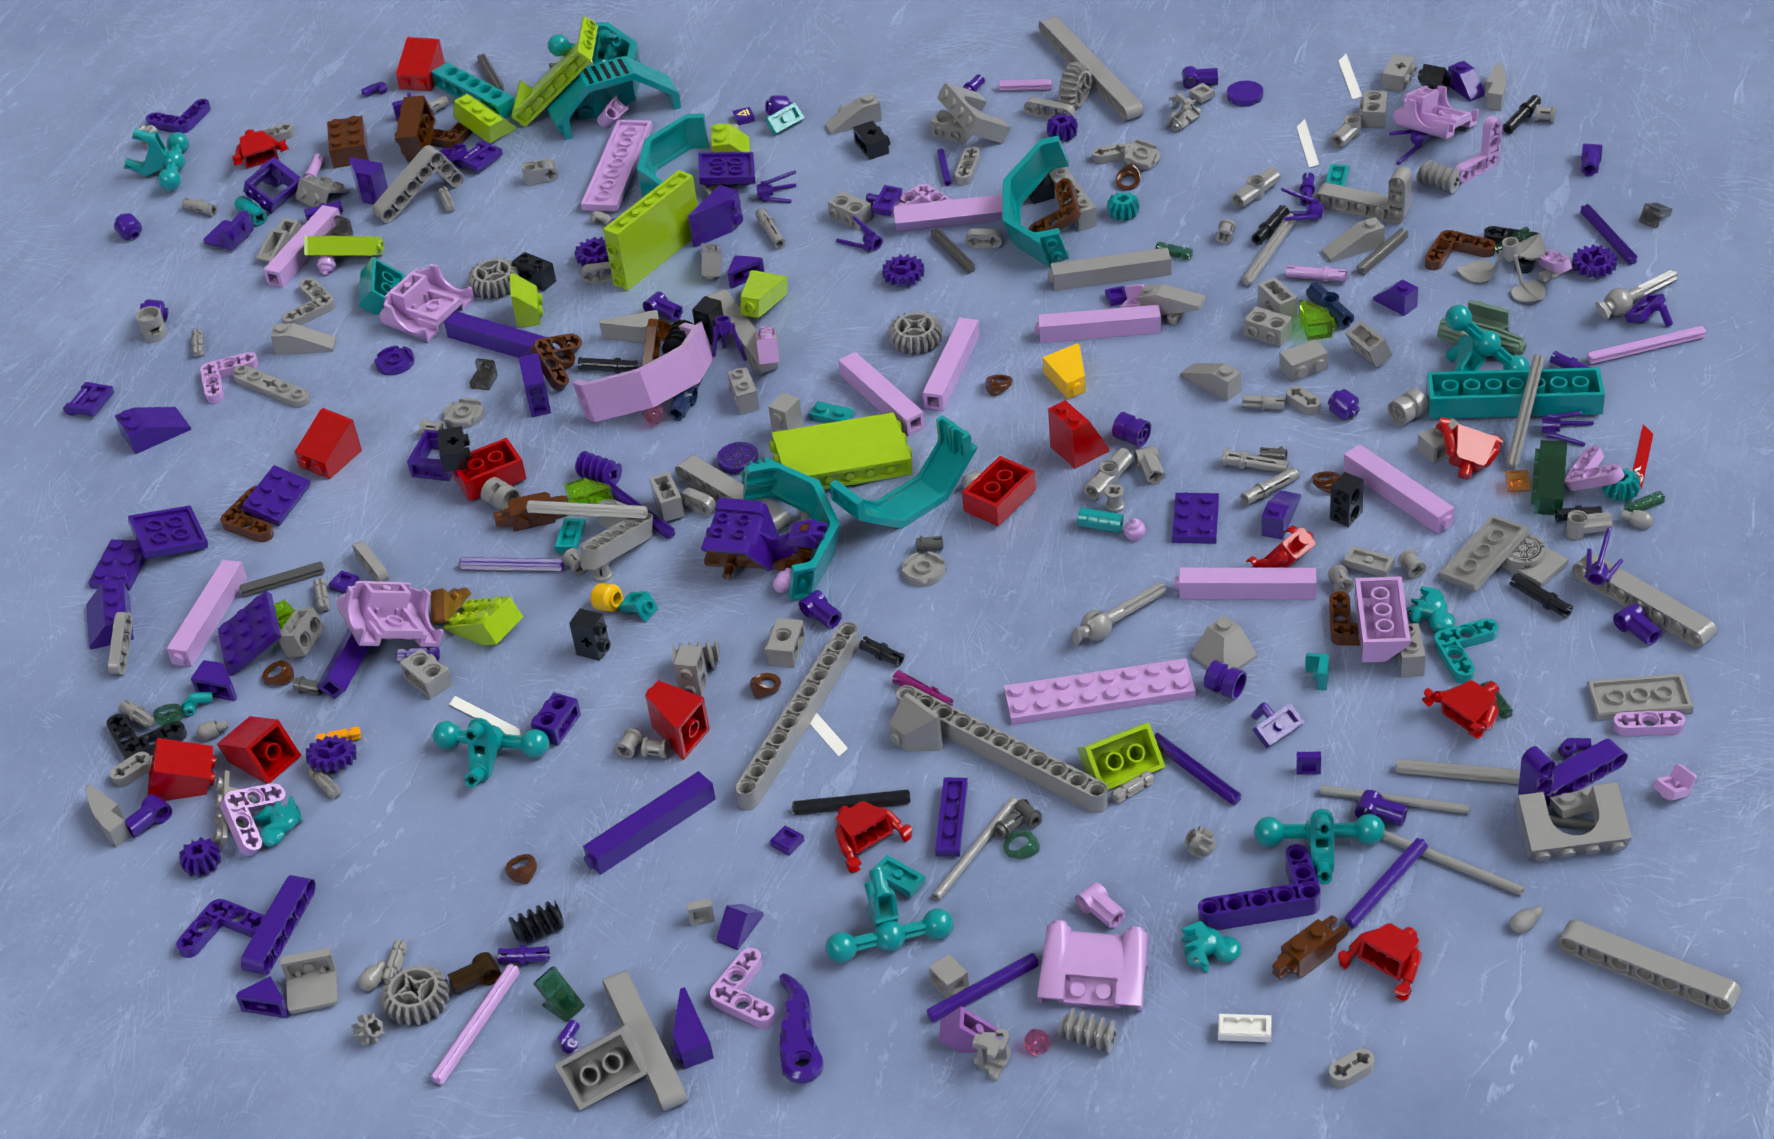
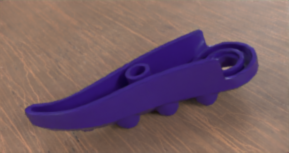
M782 973L779 976L780 984L788 993L780 1032L782 1073L791 1082L797 1084L808 1083L820 1076L824 1066L823 1057L813 1038L809 997L804 987L795 978ZM800 1059H807L809 1061L803 1067L795 1065Z

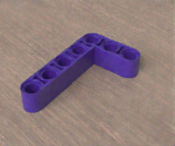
M1607 738L1555 766L1553 760L1537 746H1533L1523 754L1521 759L1518 795L1543 792L1548 808L1550 807L1551 797L1579 791L1621 768L1626 763L1628 754L1611 739Z
M1293 844L1286 849L1285 870L1290 884L1204 898L1198 904V921H1202L1210 928L1223 930L1316 914L1320 909L1321 891L1307 848L1300 844Z

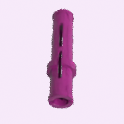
M897 670L894 673L893 678L895 679H892L894 684L913 686L953 706L951 704L954 702L953 699L940 693L936 687H929L901 670Z

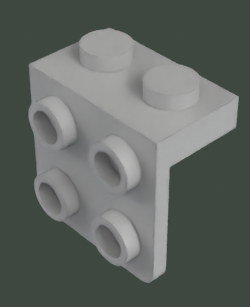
M308 176L307 178H299L295 199L309 206L317 207L321 203H327L328 193H349V189L344 187L343 183L333 182L332 178L327 176H321V178Z
M331 948L281 957V967L287 980V1009L289 1013L294 1014L334 1006L338 1003L337 965Z

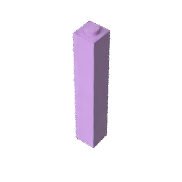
M1003 194L894 206L896 231L1002 220Z
M322 205L263 269L268 285L282 288L286 286L313 256L304 255V236H331L342 224L338 208Z
M1159 305L1038 315V323H1035V335L1040 336V343L1161 333Z
M959 317L923 391L925 409L945 410L980 336L979 320Z
M853 352L838 360L840 376L883 414L894 412L896 419L901 422L902 431L907 436L925 428L924 412L860 355Z
M1359 444L1344 454L1345 472L1364 479V484L1435 533L1439 534L1453 525V506Z
M221 561L167 647V652L173 665L188 667L194 665L239 592L240 585L244 584L247 579L242 562Z
M1180 568L1179 577H1175V590H1179L1180 599L1316 600V568Z

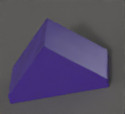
M735 255L727 271L730 288L733 289L746 283L752 270L765 272L763 259L761 257Z
M744 904L726 905L716 938L717 942L739 950L762 919L764 913Z
M271 976L236 994V999L242 1012L287 1019L289 1017L284 999Z

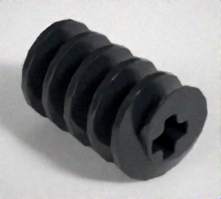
M679 319L672 324L662 346L663 354L679 347L686 339L685 331L680 330L679 325L685 322L693 324L692 322Z
M555 900L554 906L549 901L545 902V910L540 905H537L536 914L531 909H528L527 918L523 914L518 913L517 922L512 917L508 918L517 942L521 940L525 945L527 944V936H530L534 941L537 940L536 932L538 931L545 937L546 928H549L552 933L555 932V924H558L561 929L564 928V920Z

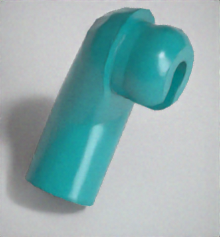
M193 692L189 694L183 701L181 710L186 716L193 715L195 713L194 710L200 703H212V692Z

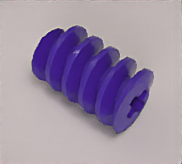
M582 451L577 457L575 469L578 476L602 485H607L609 482L616 485L622 475L620 463L616 464L613 460L602 458L599 455L596 456L594 453Z

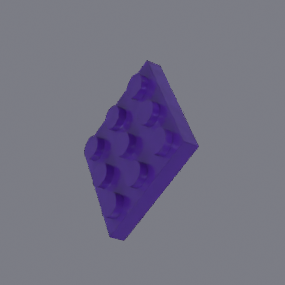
M698 152L699 184H704L705 186H712L714 184L725 186L732 184H755L753 152Z
M191 505L128 516V523L145 559L208 548V540Z
M266 590L259 596H256L252 602L243 609H240L232 618L222 623L218 628L225 669L231 676L281 638L273 597Z

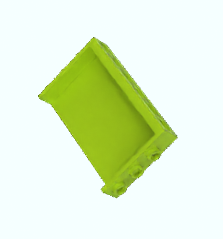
M585 16L582 17L577 43L533 87H530L522 80L519 81L511 116L514 120L526 127L592 62L598 29L593 20Z
M680 170L676 171L603 228L612 280L615 286L627 291L630 290L692 240L688 215L698 206L693 175Z
M894 412L771 432L772 441H769V449L771 454L774 453L773 461L819 480L824 490L830 489V483L838 480L844 486L912 475L910 445L907 446L905 432L902 433L901 422L896 419Z

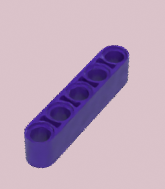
M289 875L286 878L242 955L241 969L243 971L268 975L271 972L313 898L316 889L314 879Z

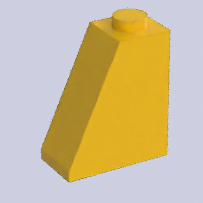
M1078 343L1042 357L1043 373L1067 399L1086 392L1081 349Z

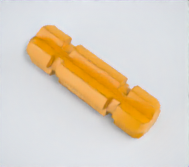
M359 726L350 727V730L345 728L330 731L328 734L320 733L316 735V739L324 740L325 736L333 738L334 735H337L339 739L345 736L346 741L349 739L353 741L359 740L362 737Z

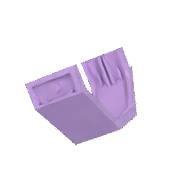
M686 322L679 325L680 330H684L687 336L684 342L674 350L638 369L589 382L580 379L574 381L572 384L586 419L598 422L650 409L699 383L715 358L712 356V349L702 322L696 325Z

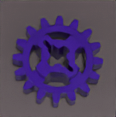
M596 237L590 240L586 239L585 243L580 242V246L575 247V258L578 264L581 263L582 267L588 264L609 262L606 243L603 237L599 239Z
M1592 244L1590 248L1585 245L1583 249L1578 248L1577 252L1573 253L1572 266L1574 271H1579V275L1587 274V278L1592 276L1597 279L1599 275L1606 277V273L1611 275L1612 271L1616 270L1617 256H1615V252H1610V248L1602 249V245L1595 246Z
M901 254L899 257L893 256L892 261L886 260V264H883L882 269L885 282H890V285L897 284L898 287L902 284L908 287V284L915 285V281H921V277H924L925 272L922 259H917L916 256L909 257V254L905 257H902Z
M334 735L333 738L325 736L324 740L316 739V743H310V748H306L307 764L310 765L311 769L316 767L317 772L322 769L325 770V773H328L330 770L338 772L339 768L345 770L347 769L346 765H353V760L357 759L356 744H353L352 739L346 741L345 736L340 739L337 735Z

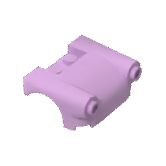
M1423 86L1404 95L1403 107L1395 110L1393 120L1398 126L1447 139L1454 135L1455 128L1458 126L1470 128L1476 125L1479 109H1475L1472 112L1453 109L1447 100V87L1438 86L1437 89H1430L1428 86Z
M430 264L429 268L421 270L416 268L386 294L385 308L380 312V320L384 325L428 343L440 332L439 325L456 309L464 310L475 300L473 289L468 287L462 290L450 285L444 279L438 265Z
M356 581L354 586H348L347 592L337 599L336 606L359 646H379L382 638L386 640L396 638L414 639L420 647H439L444 631L442 629L435 630L430 623L428 606L431 593L426 588L422 591L410 587L411 583Z
M1052 921V924H1048L1046 927L1037 995L1039 1003H1043V999L1058 1000L1059 1003H1064L1065 1005L1116 1009L1121 1008V1006H1133L1142 1012L1145 970L1148 968L1149 934L1144 932L1142 927L1138 926L1129 927L1128 930L1124 931L1123 935L1071 931V927L1067 926L1065 921Z

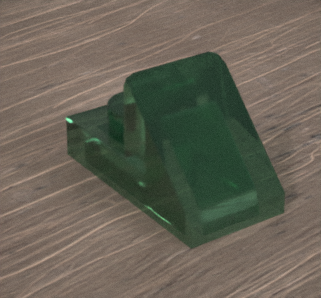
M555 966L550 967L533 983L546 1000L541 1005L564 1022H568L585 1006Z

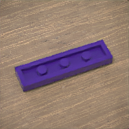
M944 777L935 846L936 856L960 857L968 778Z

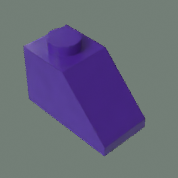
M1464 60L1448 66V72L1451 76L1450 88L1469 102L1485 96V91L1475 68Z
M1402 279L1373 296V300L1405 316L1417 307L1418 287Z
M203 660L191 677L195 692H212V697L236 701L237 696L223 663Z

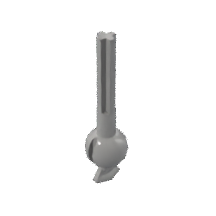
M1670 270L1629 291L1623 288L1611 290L1605 296L1604 302L1597 301L1595 303L1598 314L1606 320L1610 315L1624 316L1632 309L1634 301L1676 281L1678 273Z
M1157 583L1106 613L1101 610L1089 611L1083 616L1081 627H1076L1071 634L1073 644L1078 646L1083 639L1087 638L1091 641L1104 640L1109 636L1112 624L1166 594L1164 584Z

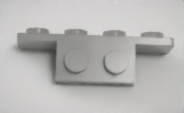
M228 770L224 771L221 778H217L215 784V791H218L214 803V808H217L214 825H217V828L213 835V842L219 847L220 853L227 840L229 828L220 808V801L226 793L240 790L239 788L229 787L230 771ZM248 795L249 801L252 802V795ZM236 819V824L239 827L246 828V823L243 820Z

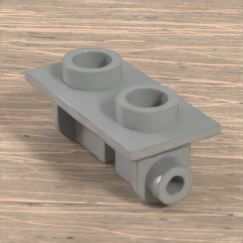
M1194 99L1189 103L1193 108L1191 110L1184 111L1181 107L1177 112L1173 111L1168 117L1169 121L1166 128L1172 126L1173 130L1181 131L1190 122L1199 118L1201 110L1194 106L1196 100Z

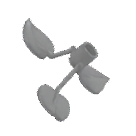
M1539 233L1521 242L1515 237L1505 238L1502 241V250L1499 251L1495 266L1487 260H1478L1465 266L1457 267V271L1469 282L1484 283L1493 279L1492 272L1497 271L1500 261L1504 257L1508 262L1515 261L1521 284L1512 289V298L1522 303L1542 300L1546 294L1544 285L1536 280L1524 283L1518 261L1521 258L1535 260L1545 254L1542 235Z

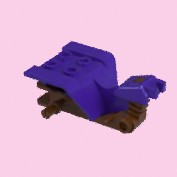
M719 498L711 526L706 529V537L701 546V551L707 552L704 558L706 566H723L722 578L724 580H730L732 573L736 571L737 567L766 569V571H784L785 568H791L792 565L806 563L811 560L812 550L818 546L817 541L824 540L827 523L818 522L815 519L794 522L787 534L779 536L768 506L764 502Z

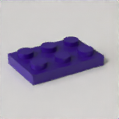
M273 465L242 504V510L280 526L309 489L311 481Z
M1175 492L1172 543L1216 544L1219 493Z
M110 540L88 582L91 589H98L102 583L123 579L127 590H131L146 561L137 541Z

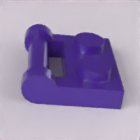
M479 141L466 155L455 160V164L459 168L466 167L479 173L503 155L502 148Z
M84 382L78 394L71 402L64 405L63 411L68 415L75 413L94 417L115 393L113 386Z

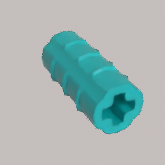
M242 195L235 200V209L239 213L243 210L248 211L254 225L260 226L266 222V213L256 203H253L251 199Z
M1080 507L1077 515V526L1087 529L1120 534L1124 524V515L1114 512Z

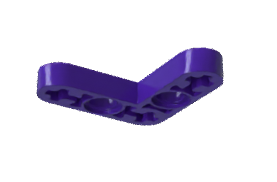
M199 99L181 116L154 112L148 114L145 119L147 125H153L158 130L184 134L191 131L210 112L211 107L208 99Z
M225 899L213 900L177 940L176 945L179 953L184 958L196 956L222 926L252 938L264 915ZM236 916H244L243 919L238 922L232 921L233 918H235ZM210 925L206 931H198L201 926Z

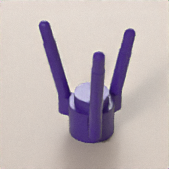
M1412 129L1389 132L1390 136L1411 134L1410 140L1415 144L1412 149L1397 161V164L1399 165L1418 148H1421L1422 144L1430 139V134Z
M794 170L766 181H760L761 184H757L758 198L763 199V202L791 203V199L770 196L774 195L773 191L796 187L795 183L774 187L770 183L794 175L796 171Z
M1281 188L1283 192L1311 202V204H1307L1306 211H1289V214L1292 213L1300 216L1284 217V221L1322 219L1323 204L1319 203V199L1310 198L1295 191Z
M853 216V220L861 226L860 229L865 233L863 236L864 245L836 239V242L861 248L867 252L870 249L877 251L883 243V239L875 234L874 231L870 230L855 216Z
M729 316L716 317L715 326L713 327L712 356H716L718 335L721 336L722 348H726L725 336L729 335L730 331H732L743 360L746 361L747 358L736 332L735 323H731Z
M1581 411L1548 414V416H1543L1542 433H1547V438H1556L1585 446V442L1557 434L1556 432H1560L1561 426L1593 425L1594 422L1561 421L1560 419L1579 416L1582 414Z
M1611 527L1607 528L1598 561L1592 564V550L1590 548L1587 549L1586 573L1584 577L1594 585H1603L1605 582L1609 583L1612 575L1623 563V559H1619L1609 571L1607 564L1603 562L1612 530Z

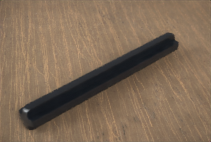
M907 789L797 800L792 802V810L794 815L839 811L842 806L851 808L862 801L881 807L909 804L911 798L910 792Z

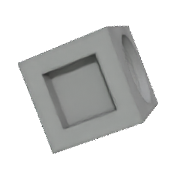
M950 954L936 960L929 966L931 984L946 999L969 987L968 972Z

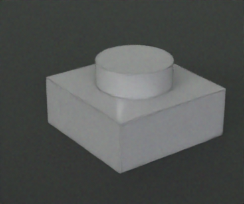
M1203 83L1189 90V97L1200 103L1206 102L1215 96V90Z
M711 898L686 903L691 926L715 922Z

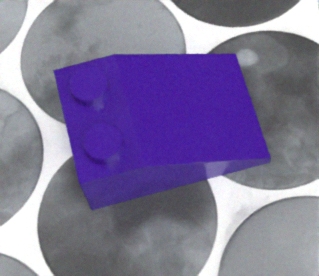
M719 185L688 215L693 247H698L701 243H707L731 233L741 225L743 215L739 190Z
M133 407L115 415L121 435L135 454L191 430L190 425L176 407Z

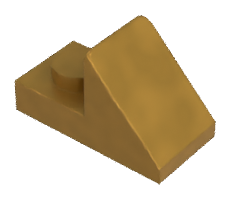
M444 588L431 591V622L434 625L448 622L471 595L468 588H453L449 592Z

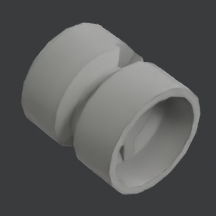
M148 306L137 312L136 319L143 340L155 343L167 336L168 332L158 307Z
M1413 388L1389 402L1388 413L1396 424L1404 426L1411 422L1413 418L1426 413L1429 404L1425 395L1420 390Z
M496 477L487 480L481 490L482 500L500 511L509 508L508 502L512 498L521 497V493L517 488Z

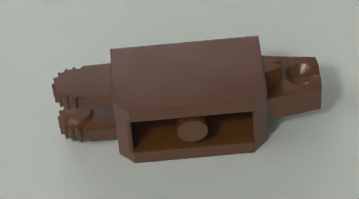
M547 492L512 498L508 502L509 508L494 513L496 527L513 526V530L518 531L556 523L555 519L568 515L528 513L526 509L527 502L529 500L569 502L568 498L564 495L550 497V494Z
M1332 915L1323 921L1317 919L1281 946V954L1277 957V961L1272 964V974L1279 980L1292 972L1298 977H1305L1333 956L1336 951V944L1348 935L1349 927L1342 924L1333 931V928L1338 923V919Z

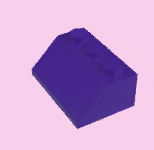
M123 579L102 583L86 604L90 650L111 645L116 613H131L130 596ZM132 626L131 640H134L133 626Z

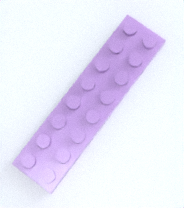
M617 120L582 200V210L608 212L619 210L639 162L644 139L649 137L653 128L652 121Z
M1186 658L1004 685L1011 725L1196 697V690Z

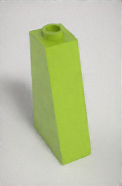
M304 236V255H382V251H384L382 236Z
M754 270L750 271L741 294V315L760 318L787 295L788 276Z

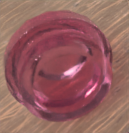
M653 407L646 409L642 413L651 427L661 422L663 408Z
M1041 1029L1028 1031L1024 1038L1026 1050L1033 1055L1045 1053L1051 1044L1050 1037Z

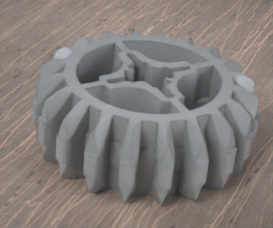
M1081 62L1069 63L1064 69V73H1062L1060 85L1058 86V100L1072 105L1075 111L1083 106L1090 93L1092 73L1088 65Z
M498 257L496 259L490 258L471 267V271L468 272V284L472 287L473 294H476L477 297L481 296L483 299L489 297L490 300L496 297L498 299L500 296L505 297L507 293L511 294L510 274L514 273L519 276L517 268L512 265L511 260L499 259Z
M911 311L909 314L904 313L903 316H897V319L892 320V324L889 325V340L892 347L896 348L899 352L902 351L903 354L927 353L928 350H934V346H939V342L942 341V326L939 319L934 317V314L929 315L928 312L921 313L920 311L913 313Z
M422 963L418 967H414L411 964L408 969L401 967L400 973L393 972L392 979H386V986L382 987L381 1002L384 1012L389 1015L392 1022L397 1021L399 1025L406 1022L409 1027L413 1023H417L420 1026L422 1021L426 1020L430 1023L431 1017H439V1011H445V1004L449 1003L450 988L444 974L439 969H434L431 964L427 967Z

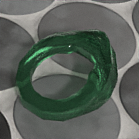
M174 703L160 706L153 712L155 722L161 726L174 721L181 722L184 715L181 705ZM170 708H174V709H175L174 712H173V711H168V712H166L165 714H161V713H160L161 711L166 710V709H170Z
M1018 830L1011 833L1003 843L1005 854L1012 858L1024 859L1034 856L1040 851L1038 839L1028 830ZM1017 837L1028 839L1027 845L1021 849H1009L1010 842Z

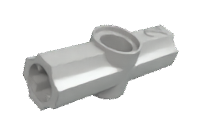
M1270 167L1260 175L1249 176L1247 184L1231 195V201L1235 207L1240 209L1252 200L1263 199L1264 192L1280 181L1281 175L1276 168Z
M1121 448L1110 459L1100 462L1099 471L1084 486V493L1090 499L1096 501L1097 498L1102 497L1108 485L1119 483V476L1133 462V455L1129 450Z

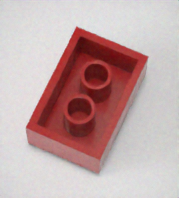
M507 437L471 451L472 459H468L469 468L452 471L455 481L469 502L481 497L482 487L490 478H499L509 485L527 479L523 460Z
M999 456L962 491L963 511L999 526L1036 490L1035 470Z

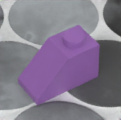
M959 1007L940 1020L939 1041L957 1052H977V1049L972 1048L975 1035L977 1033L982 1034V1032L996 1033V1030L999 1028L965 1008Z

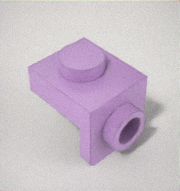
M1144 285L1126 286L1125 292L1128 299L1120 308L1141 306L1138 296Z
M1675 764L1670 776L1657 778L1652 787L1660 792V796L1672 801L1688 797L1697 779V775L1683 765Z

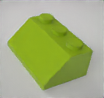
M468 94L453 101L454 119L489 144L516 130L515 125Z
M1149 722L1137 724L1077 748L1086 773L1104 782L1108 790L1122 785L1137 776L1140 777L1139 775L1145 771L1152 773L1166 767Z

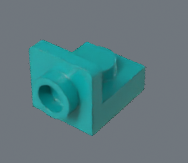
M648 591L630 592L618 605V608L622 613H638L642 621H648L656 612L658 606Z
M1306 653V672L1313 673V680H1317V690L1327 691L1329 654Z

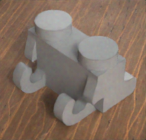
M997 1029L996 1033H977L972 1043V1048L977 1049L974 1064L978 1065L979 1069L989 1072V1079L994 1082L999 1079L1011 1056L1010 1048L1007 1046L1009 1033L1005 1029ZM996 1036H1003L1001 1040L995 1039Z

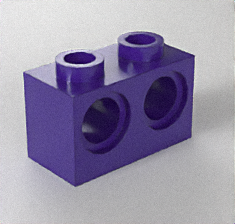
M553 692L550 698L544 702L539 713L533 717L531 721L532 730L538 729L543 731L548 736L550 744L559 746L581 716L578 700Z

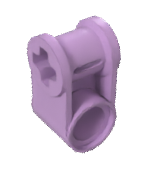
M616 95L598 115V124L603 128L611 127L629 107L623 105Z

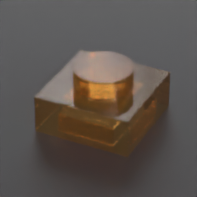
M1528 470L1505 471L1507 492L1530 491Z

